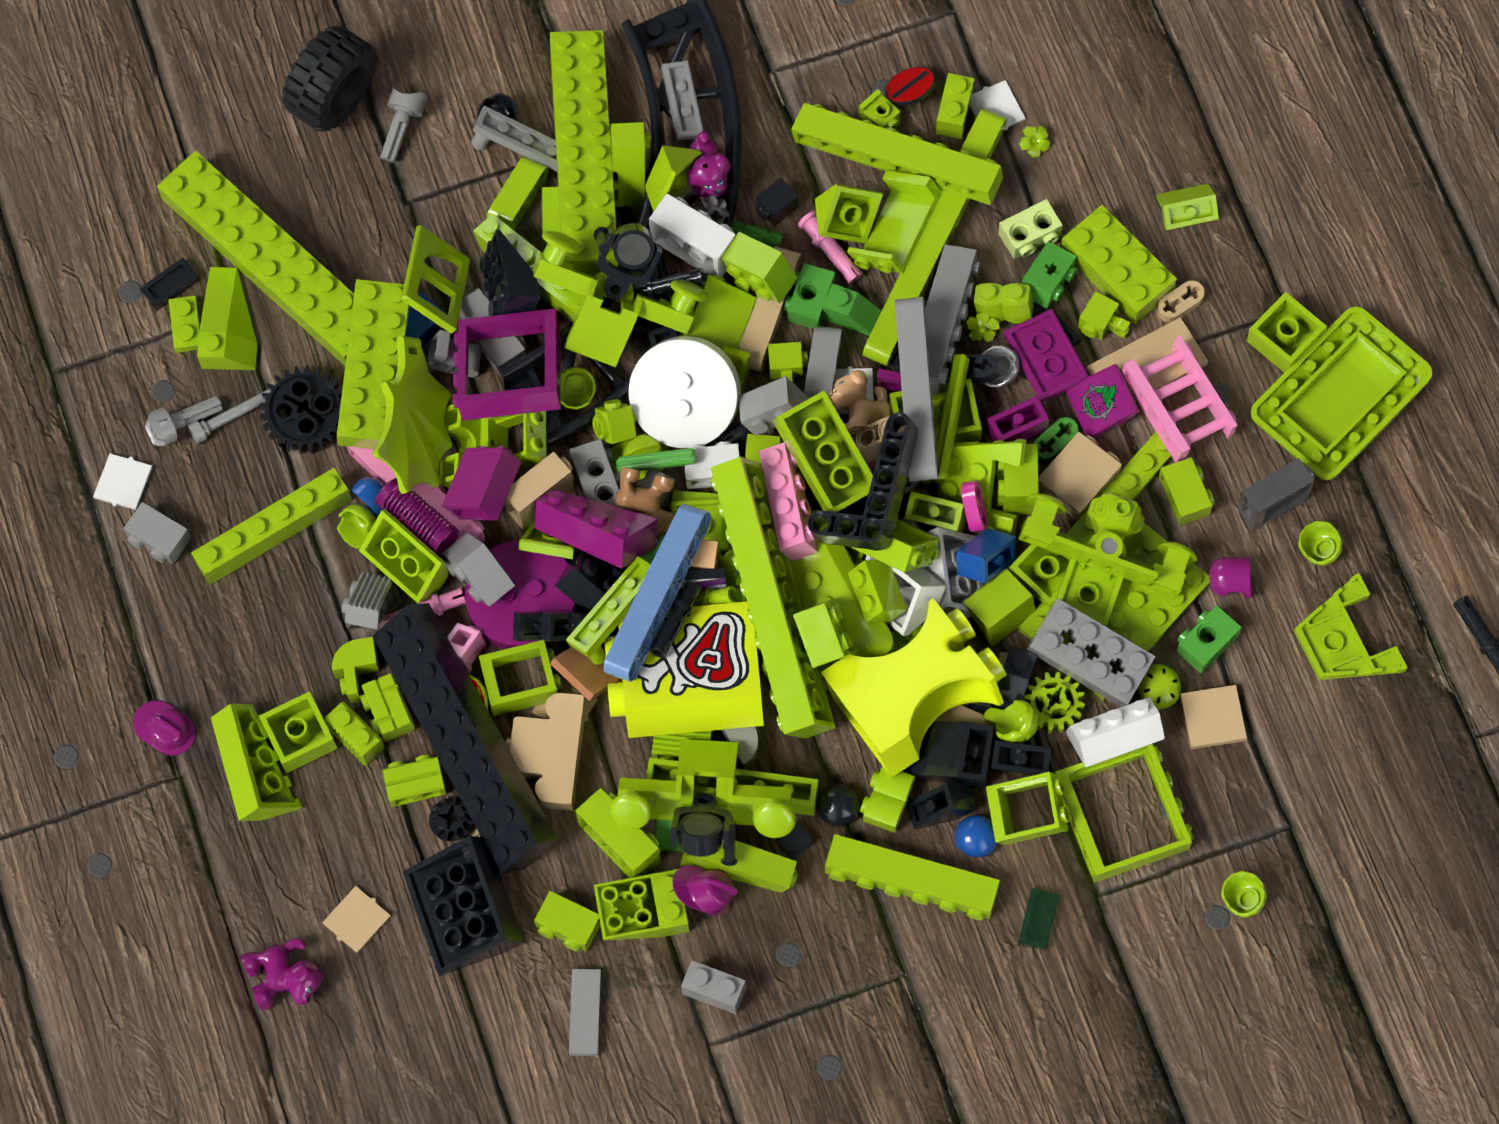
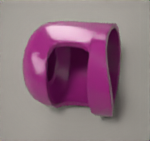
M1221 557L1216 559L1212 563L1209 572V582L1212 591L1220 597H1226V594L1230 592L1243 593L1244 598H1253V588L1250 581V557Z

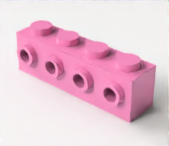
M785 442L759 451L779 550L792 561L817 553L816 536L809 530L807 525L811 515V508L806 499V484Z

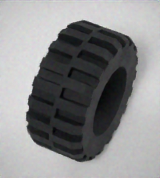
M343 26L327 27L324 31H320L314 39L307 43V47L300 52L297 61L291 67L290 74L286 77V85L283 87L282 101L286 110L316 131H330L332 128L338 127L341 122L348 118L351 112H354L372 83L371 80L375 76V66L378 62L374 47Z

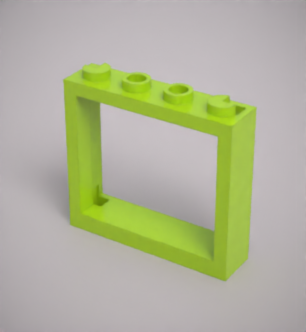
M1153 744L1085 767L1082 762L1055 772L1064 782L1065 794L1062 795L1064 806H1067L1069 810L1071 826L1094 883L1190 850L1191 840L1194 839L1191 832L1192 828L1189 823L1185 824L1181 816L1184 813L1182 803L1178 797L1174 798L1171 776L1168 771H1163L1160 762H1163L1161 751L1159 752L1157 746L1154 747ZM1144 757L1177 842L1104 867L1071 782Z

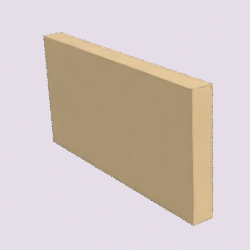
M1180 317L1086 366V371L1090 377L1114 364H1118L1120 371H1122L1124 363L1135 359L1138 366L1144 367L1173 353L1172 347L1175 339L1179 336L1183 338L1185 343L1191 345L1195 359L1201 368L1208 365V360ZM1178 362L1149 376L1148 382L1152 388L1159 389L1186 376L1187 373L1181 363ZM1131 392V395H1132V397H1133V399H1134V401H1135V403H1136L1137 400L1135 399L1134 395H1133L1132 392Z

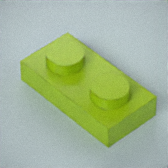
M196 296L169 299L175 352L198 350L200 321Z

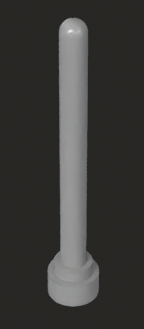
M268 389L262 393H270V391ZM262 393L206 422L203 420L198 422L196 420L187 425L196 444L198 445L207 440V436L211 435V431L259 407L260 403L267 402L262 398Z

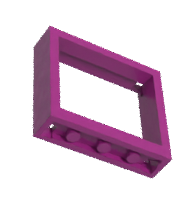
M556 308L458 320V331L454 332V342L458 352H454L453 357L455 368H458V371L453 373L454 387L457 389V393H453L454 408H459L462 421L561 409L560 323ZM545 333V386L468 395L469 341Z

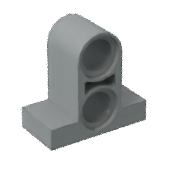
M439 330L422 347L428 371L430 374L434 370L453 374L458 371V368H455L453 357L454 352H458V348L455 346L454 339L450 338L449 332ZM469 343L468 377L478 376L482 349L473 343Z

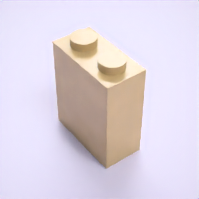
M1080 432L1072 438L1038 477V491L1061 501L1066 508V512L1077 521L1089 508L1092 499L1100 496L1121 472L1122 467L1119 458L1109 451L1106 453L1098 447L1099 445L1094 438L1089 435L1084 436Z
M552 452L512 484L505 500L506 511L523 531L535 520L536 500L552 490L568 494L575 491L573 483L575 478L571 473L573 468L565 457L559 458Z

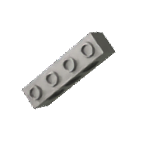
M601 439L569 449L584 497L615 506L616 494L619 491L618 487H620V476L618 471L612 472L609 463L614 461L609 446L604 448ZM597 468L604 471L600 476L590 474L592 470ZM603 493H610L613 495L612 498L607 501L599 499V496Z

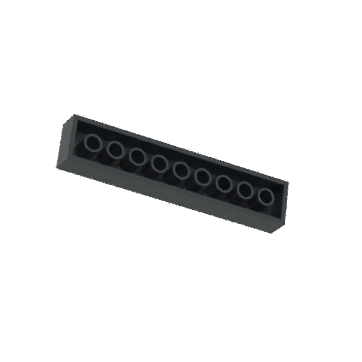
M430 604L406 605L373 635V638L499 871L507 873L523 870L556 843L558 838Z

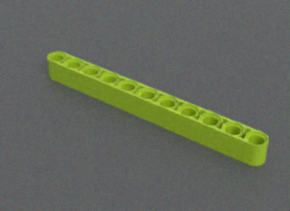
M982 108L960 151H966L982 160L990 159L1004 131L1001 128L1006 126L1007 117ZM941 189L942 192L903 273H900L866 342L862 354L864 357L887 367L890 365L898 349L895 300L924 296L939 265L944 246L949 244L970 201L969 198Z

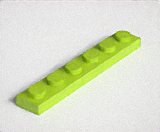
M1157 432L1151 436L1099 497L1105 493H1114L1133 501L1159 473L1160 469L1172 458ZM1088 509L1066 533L1067 535L1078 539L1094 535L1095 531L1087 514Z

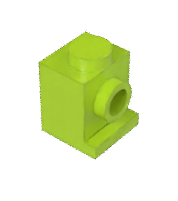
M877 89L859 105V118L861 120H869L876 126L885 129L887 127L897 129L900 124V111Z

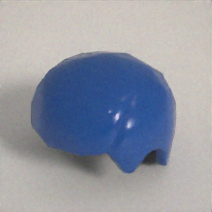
M373 477L361 478L354 484L352 491L379 516L382 509L376 504V497L385 484Z
M968 816L957 824L954 831L955 846L968 857H986L995 850L998 844L995 842L992 821L985 816Z

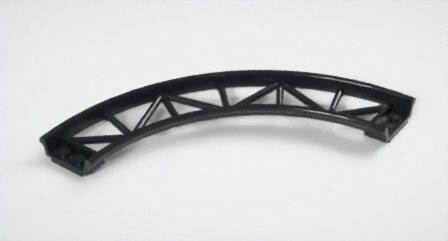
M687 0L685 4L635 26L630 19L624 21L621 25L639 64L649 105L651 122L649 176L662 146H665L663 111L671 120L672 115L664 79H662L658 88L648 55L678 42L670 63L680 62L685 55L692 36L701 32L718 86L695 89L697 99L715 97V99L720 98L725 132V156L731 164V168L727 172L728 187L722 196L727 204L725 208L729 216L725 217L723 224L732 228L741 180L742 126L733 69L722 34L707 0ZM695 138V139H690V140H691L692 142H695V141H697V138ZM693 189L682 199L690 206L699 198L694 195ZM646 192L637 224H641L650 232L649 218L654 211ZM662 254L656 265L660 278L668 276ZM618 263L619 268L629 271L628 268H625ZM673 292L664 294L667 301H671ZM603 296L601 305L608 309L615 300ZM572 322L560 331L561 354L566 351L561 372L574 366L577 356L576 352L568 350L564 346L572 328ZM644 322L634 324L630 335L647 333ZM545 343L517 361L499 369L504 391L542 387L535 372L545 367ZM585 356L611 382L615 389L587 411L564 425L560 421L562 404L559 410L546 411V447L569 436L593 421V417L596 414L595 408L604 406V402L615 399L621 400L629 393L632 373L623 380L608 364Z

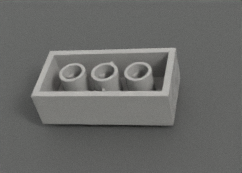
M1060 599L1053 602L1026 648V651L1037 654L1039 659L1120 707L1128 705L1156 657ZM1068 633L1072 643L1063 644V637L1060 634ZM1091 647L1094 649L1096 657L1088 659V652L1085 648L1089 649ZM1116 662L1119 664L1120 672L1118 671L1113 674L1111 672L1112 666L1109 663Z

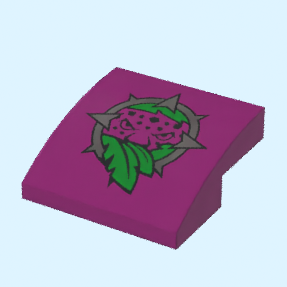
M1118 364L1111 365L1095 373L1066 392L1085 435H1089L1094 439L1112 426H1120L1139 413Z

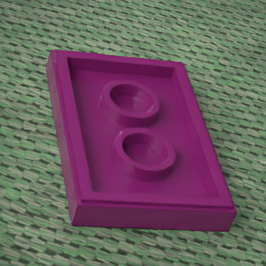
M1053 309L1003 332L1010 348L1018 355L1020 367L1040 403L1070 390L1089 377Z

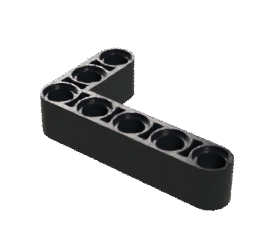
M896 412L886 422L863 516L823 510L816 511L810 515L807 524L808 528L820 542L876 551L884 550L891 544L918 437L916 425L905 413ZM907 425L904 431L897 433L900 427ZM900 451V454L896 458L891 459L892 455L895 452ZM894 477L893 481L890 484L885 485V482L889 478ZM887 504L883 511L878 512L881 505ZM828 523L824 530L819 531L823 524ZM854 526V530L850 534L845 535L846 531ZM881 530L877 537L871 538L875 531Z

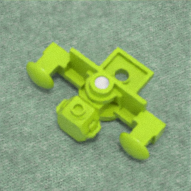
M1042 493L1031 494L1026 498V502L1033 506L1030 517L1028 516L1024 521L1019 540L1070 558L1056 600H1062L1105 627L1108 625L1123 578L1176 597L1181 592L1186 577L1184 571L1187 563L1197 561V556L1192 549L1177 542H1163L1157 546V550L1165 555L1162 565L1154 563L1151 566L1129 558L1126 554L1124 539L1140 533L1145 520L1139 504L1131 499L1114 493H1105L1101 497L1092 499L1087 514L1091 519V524L1095 531L1094 535L1078 539L1059 532L1060 528L1052 525L1056 514L1062 515L1066 513V508L1061 501ZM1081 589H1091L1095 595L1094 601H1084L1080 596Z

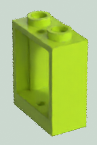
M546 411L481 418V446L488 448L503 446L508 448V428L523 423V451L513 456L521 461L519 469L540 463L546 458Z
M897 519L892 542L886 549L876 551L851 548L905 573L931 565L937 558V546L940 538ZM881 530L875 531L871 538L877 537Z
M544 640L479 656L494 716L546 704L547 699L551 695L557 693V690L562 689L559 674H553L550 663L554 658L552 648L546 649ZM541 656L548 685L500 697L494 668Z
M1046 772L986 787L995 842L1009 845L1069 831L1067 823L1070 822V814L1067 806H1064L1062 795L1065 794V786L1059 775ZM1048 785L1054 824L1014 833L1007 795Z

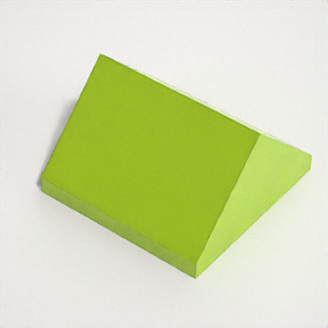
M662 146L645 185L653 211H655L666 194L675 198L676 196L681 197L685 193L689 184L687 182L688 169L700 159L702 152L695 149Z
M835 184L815 199L818 234L823 237L866 244L883 194L877 191Z
M1030 544L1012 563L1009 569L1013 576L1034 598L1050 606L1057 598L1070 558Z
M1008 569L1003 570L962 601L992 647L1019 628L1036 611L1033 595Z

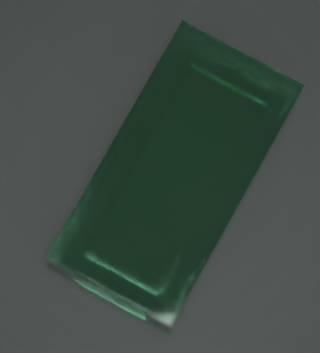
M1034 888L1031 889L1018 940L1019 945L1046 951L1059 900L1058 894Z

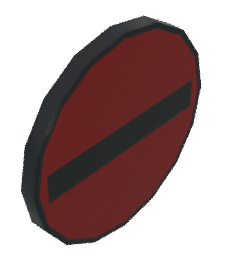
M926 67L905 69L888 82L885 88L886 98L895 105L917 103L933 91L936 85V76L931 69Z

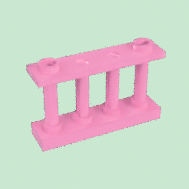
M1181 336L1175 339L1172 347L1173 353L1144 367L1138 366L1135 359L1124 363L1121 371L1127 386L1175 463L1187 458L1190 444L1221 429L1227 438H1230L1237 428V419L1231 410H1227L1196 361L1193 348L1189 343H1185ZM1178 362L1181 363L1187 373L1186 376L1159 389L1152 388L1148 382L1149 376ZM1194 384L1201 398L1172 412L1165 409L1162 399ZM1208 406L1216 420L1187 434L1180 433L1176 426L1177 421Z

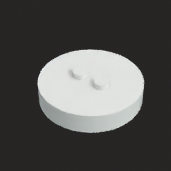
M678 336L658 343L640 358L630 378L629 401L632 410L635 412L637 422L649 436L667 446L689 448L692 445H704L711 442L730 425L739 408L741 385L734 364L719 347L698 337Z

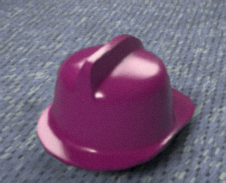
M150 701L143 704L133 717L135 733L144 742L166 755L176 756L185 753L195 740L196 730L193 722L185 714L168 703Z
M692 865L680 867L674 873L672 880L673 890L683 904L712 916L723 915L728 910L732 897L738 891L733 886L731 879L723 871L705 870Z

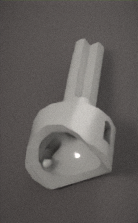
M395 85L393 86L387 105L396 113L394 114L380 156L381 159L390 163L396 162L410 117L422 116L428 98L427 95L422 92L405 94Z
M217 396L172 415L164 407L150 412L145 428L153 445L165 446L177 441L176 429L221 412L223 408Z

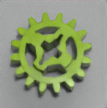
M1046 672L1044 680L1035 677V686L1028 685L1027 692L1029 694L1024 696V701L1030 703L1038 712V730H1041L1043 726H1047L1048 733H1052L1053 727H1057L1058 731L1063 733L1064 725L1070 727L1074 724L1073 719L1080 721L1082 714L1079 711L1084 710L1085 703L1080 702L1084 699V692H1076L1079 689V683L1071 685L1070 676L1061 679L1060 672H1056L1055 678H1051L1050 674ZM1067 692L1070 694L1072 698L1073 705H1071V702L1066 699ZM1059 696V703H1055L1049 710V702H1053ZM1035 700H1037V703L1042 706L1041 713L1038 711L1036 707ZM1059 716L1062 717V718H1059V719H1052V718H1054V717H1059Z

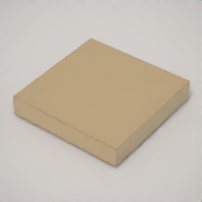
M1236 685L1180 694L1190 749L1247 740Z

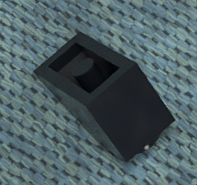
M1013 646L1010 647L1003 666L1006 676L998 682V688L1004 703L1000 706L992 704V707L1004 710L1014 703V700H1024L1036 667L1037 654Z
M946 782L907 802L914 829L954 821L977 810L969 783Z

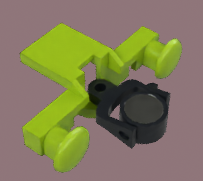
M625 224L617 231L616 228L611 226L609 230L605 227H598L594 231L593 235L595 240H597L600 252L597 258V267L601 271L595 277L574 269L573 264L565 262L569 253L580 252L581 247L576 240L557 231L544 232L542 238L547 242L544 252H540L534 266V277L585 296L564 344L568 350L616 367L638 316L687 334L694 320L693 308L696 301L706 302L708 299L705 290L690 281L675 279L670 283L671 288L675 291L671 301L662 298L656 301L640 294L635 299L633 298L634 291L632 285L643 286L649 282L663 253L661 245L656 244L654 248L651 233L641 224ZM611 245L614 257L620 265L628 269H638L648 264L646 270L637 273L614 266L606 259ZM603 296L620 302V313L601 307Z
M682 739L676 781L620 778L618 797L611 802L609 807L610 817L614 823L621 828L629 830L645 826L650 819L672 820L671 846L677 847V838L679 836L680 849L691 856L705 857L715 854L720 850L723 839L724 857L721 859V863L725 866H734L738 862L735 858L736 824L754 825L758 832L766 837L781 838L788 835L796 823L795 814L791 810V788L734 784L738 742ZM695 776L717 777L716 800L710 794H699L694 797Z

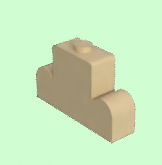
M567 693L551 695L545 704L548 719L515 717L513 720L512 736L506 739V745L524 778L538 780L535 785V793L540 804L545 808L574 811L587 704L584 695Z

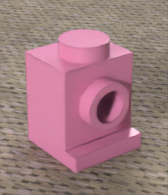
M457 623L448 635V639L466 672L470 673L472 663L486 643L482 637L483 634L478 628L472 625L465 626Z

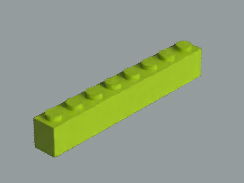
M804 103L791 129L796 143L883 171L889 170L931 177L939 189L988 205L992 204L1003 180L1001 165L991 159L982 160L966 151L957 152L941 143L932 144L926 142L916 135L907 136L890 127L885 129L876 126L869 120L860 121L851 118L844 112L835 113L829 111L819 104L810 105Z

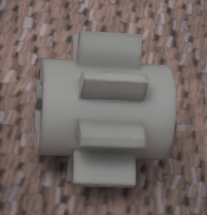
M716 196L701 197L699 206L694 207L696 211L702 210L707 213L711 220L719 225L723 223L725 217L729 216L725 208L727 204L724 198L717 201Z

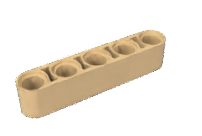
M775 246L774 249L783 253L796 274L800 266L802 254ZM791 289L780 304L771 299L767 302L756 296V301L738 350L750 353L749 370L762 372L769 354L768 344H772L784 311L785 302Z

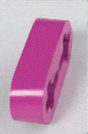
M979 481L963 482L961 495L969 529L971 532L986 531L988 528V516Z

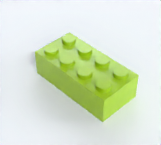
M1103 205L1098 207L1062 238L1061 248L1077 256L1074 265L1107 298L1119 303L1118 309L1134 325L1156 308L1161 298L1175 289L1177 278Z
M825 390L773 420L775 427L823 511L839 512L868 496L873 475Z

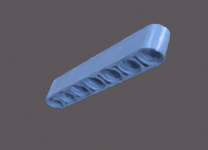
M682 504L677 510L605 658L604 673L629 682H633L636 679L649 653V648L653 644L708 531L711 522L710 512L686 504Z

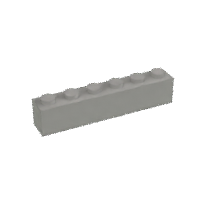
M951 245L944 246L927 301L925 312L932 394L939 395L942 384H947L949 376L948 362L952 363L955 355L954 342L959 341L961 337L962 325H960L961 319L966 320L967 299H972L975 283L973 279L974 277L978 278L980 274L981 262L977 261V250Z

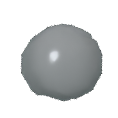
M994 345L981 354L992 356L999 367L998 377L990 383H984L987 386L1003 387L1010 384L1017 377L1020 361L1016 352L1006 345ZM986 365L985 369L981 370L983 373H986L987 369H991V367Z

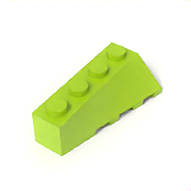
M229 704L212 716L211 720L238 820L262 821L301 809L302 805L299 799H294L289 789L292 784L288 776L283 777L277 765L279 758L276 751H273L265 740L268 735L253 704Z

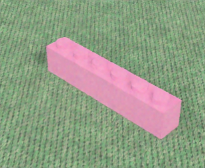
M347 447L349 454L371 476L379 479L385 485L390 480L396 478L394 471L385 462L374 458L372 453L374 449ZM420 483L412 488V491L415 490L419 497H422L423 500H426V503L433 506V509L440 512L444 519H447L448 522H451V525L459 529L455 542L465 533L470 534L482 543L486 541L483 532L485 528L479 520L458 519L442 507L446 497L445 494L447 493L442 485L434 488L426 483Z

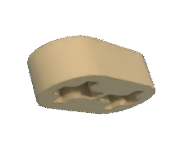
M1188 281L1165 295L1158 304L1157 314L1159 318L1170 323L1197 308L1204 298L1203 286L1199 282ZM1187 290L1192 293L1197 292L1196 299L1191 296L1183 300L1187 296ZM1178 303V305H1176L1174 313H1172L1171 311L1165 312L1166 304L1169 307H1172Z

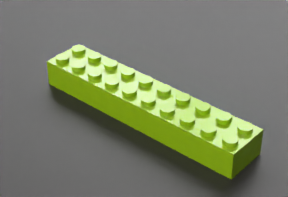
M603 30L550 32L561 233L576 240L581 247L579 253H569L565 262L573 264L574 269L590 276H596L601 271L597 267V258L600 252L597 240H595L593 235L594 231L598 227H605L608 230L610 226L616 228ZM611 245L606 259L618 267V262L614 257Z
M195 150L157 185L162 200L345 366L354 293Z
M740 456L711 467L713 475L711 483L714 490L718 493L720 500L718 509L727 525L725 530L726 538L733 547V563L741 576L740 589L743 596L747 598L749 605L747 614L757 634L755 635V643L763 656L762 669L765 676L769 678L771 685L769 694L779 714L777 716L778 726L784 732V735L805 739L835 729L819 666L812 668L793 614L803 609L789 558L779 550L762 464Z

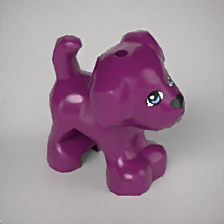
M705 131L697 135V141L693 142L689 148L702 152L700 159L688 169L687 182L690 185H696L694 195L699 199L711 195L716 197L723 196L728 187L727 172L731 168L727 157L724 154L718 153L716 141L709 139V133Z
M292 938L283 945H274L265 951L249 952L240 956L245 971L249 974L250 978L257 976L261 967H265V981L252 988L253 995L261 1011L269 1009L273 1005V996L285 990L290 992L295 1003L305 1005L310 1002L313 993L324 980L322 969L310 960H301L293 966L290 965L289 953L294 949L305 950L306 943L303 939Z

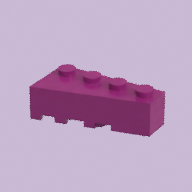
M552 490L536 500L535 529L622 569L632 563L637 556L641 557L656 548L658 518L558 490Z

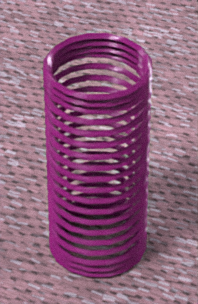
M397 478L390 480L376 497V504L382 510L386 509L393 517L396 516V519L401 524L403 522V525L418 539L421 538V541L438 556L455 542L459 529L451 525V522H448L447 519H444V516H441L440 512H437L436 509H433V506L426 503V500L419 497L415 490L402 495L399 491Z

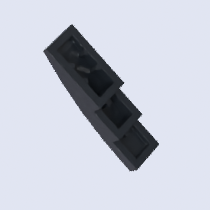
M591 610L514 612L513 640L566 641ZM617 625V627L611 632L609 636L617 635L619 631V625Z

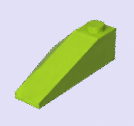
M210 267L197 358L201 368L256 370L258 343L237 268Z

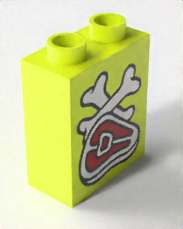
M748 602L693 606L691 616L687 617L665 658H658L649 651L633 682L622 679L623 682L608 684L610 717L626 716L628 738L764 726L755 627L748 618ZM671 608L669 609V611H668V613H667V615H666L665 620L667 619V617H668V615H669V613H670ZM624 617L623 620L618 624V625H619V629H620V627H621V625H622V623H623L625 617ZM608 636L605 639L606 656L616 636Z

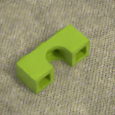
M453 404L446 406L444 421L448 435L457 443L458 453L441 458L440 463L441 485L448 488L451 485L465 449L481 446V418L462 421L459 408H454Z

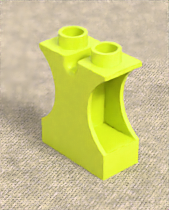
M934 598L929 600L928 614L922 629L905 647L880 657L869 658L848 654L821 672L833 700L891 778L920 759V747L926 731L944 712L958 705L972 702H985L998 706L1004 703L996 683L1006 676L1001 663L988 647L978 654L975 653L970 645L965 648L964 643L976 636L972 626L958 608L946 615Z

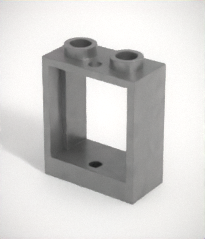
M1298 458L1242 490L1238 511L1252 532L1309 499L1315 478L1312 469L1307 464L1304 465Z

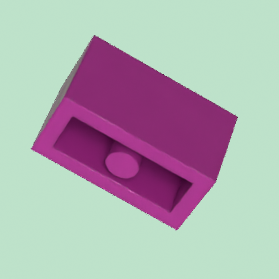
M1035 396L987 418L986 431L992 442L999 440L1012 442L1017 439L1029 440L1048 429L1049 418L1038 397Z

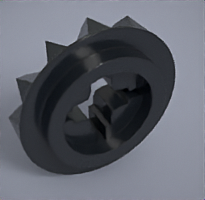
M457 797L443 798L433 805L429 814V825L432 832L444 841L452 842L464 838L469 834L474 824L462 800ZM452 809H454L455 816L460 818V820L453 821L450 829H448L447 820L442 817L449 816Z

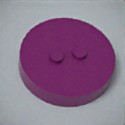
M520 540L505 542L489 550L515 585L491 606H487L481 601L479 603L474 601L467 591L470 589L467 582L465 587L466 606L473 626L481 631L482 637L486 641L503 650L536 642L513 640L514 612L577 609V604L555 587L556 582L568 564L563 557L519 550ZM545 641V645L548 646V645L552 644V643L555 642V641H552V642Z

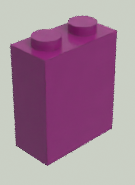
M485 446L466 448L442 507L458 519L497 521L521 461L512 455L513 452L503 446H497V448Z

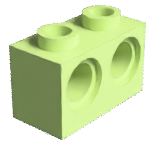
M1045 199L1000 222L998 234L1015 260L1021 256L1023 258L1030 256L1036 251V248L1047 244L1048 241L1053 244L1057 242L1062 234L1063 225L1048 200ZM1047 223L1050 227L1043 229L1038 227L1037 224ZM1021 234L1024 235L1026 239L1020 241L1016 240L1014 236Z

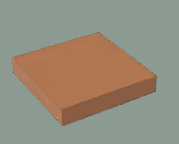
M573 647L554 657L550 663L589 701L607 691L609 683H620L622 681L620 678L604 673V662L599 665L593 664L587 656Z

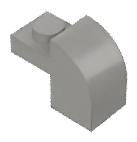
M755 727L723 729L722 733L727 742H738L737 763L740 764L742 770H748L754 764L759 750L758 735Z

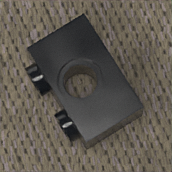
M994 740L989 769L1029 775L1046 773L1049 770L1051 748Z

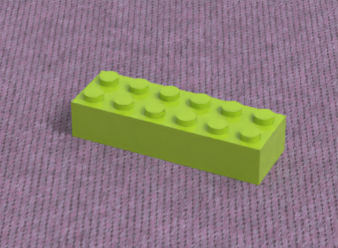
M356 279L337 429L338 446L375 449L384 429L386 415V398L380 384L385 380H389L393 384L398 369L396 340L398 336H407L410 305L401 299L404 284Z

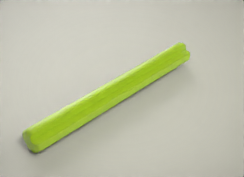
M965 354L954 355L936 445L938 479H946L948 476L969 365V358Z

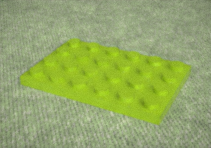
M1143 523L1140 533L1124 539L1126 554L1129 558L1151 566L1154 563L1162 565L1165 555L1157 550V546L1167 541ZM1187 563L1184 571L1186 577L1181 592L1176 597L1123 578L1107 628L1149 652L1210 585L1209 575L1194 563ZM1081 589L1080 596L1084 601H1094L1095 595L1091 589ZM1041 602L1035 609L1036 611L1019 626L1018 631L1031 641L1051 605L1047 606ZM1068 633L1060 634L1063 637V644L1072 643ZM1085 648L1088 652V659L1096 657L1093 648ZM1109 663L1112 666L1111 672L1113 674L1118 671L1120 672L1118 663ZM1088 688V689H1089L1090 691H1092L1096 696H1098L1102 701H1104V700L1106 699L1105 697L1101 696L1100 694H1098V693H1096L1095 691H1093V690H1091L1090 688Z

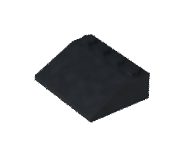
M468 836L403 871L439 976L500 955L524 942L500 871L482 837Z

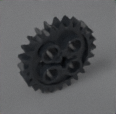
M306 365L304 372H300L299 368L295 366L294 374H290L285 369V378L282 379L275 375L277 384L267 383L270 393L261 394L262 398L267 401L259 404L261 410L267 411L260 414L261 420L268 421L263 425L264 431L272 430L269 434L271 440L279 437L277 441L278 447L287 443L288 452H291L294 446H297L299 454H302L304 447H308L312 454L315 445L324 450L323 442L326 440L328 443L333 444L331 435L337 436L341 399L339 398L342 397V389H335L338 387L339 382L337 379L329 382L331 378L329 372L321 377L320 368L311 373L309 365ZM299 386H304L308 389L304 396H296L293 392ZM284 396L290 397L296 404H298L302 408L308 406L309 412L317 418L323 419L324 423H319L313 416H311L306 411H303L300 414L298 406L290 401L285 400ZM321 401L330 403V407L326 411H318L316 406ZM283 408L292 410L288 418H280L278 412ZM305 423H311L315 426L310 433H303L300 431V428Z

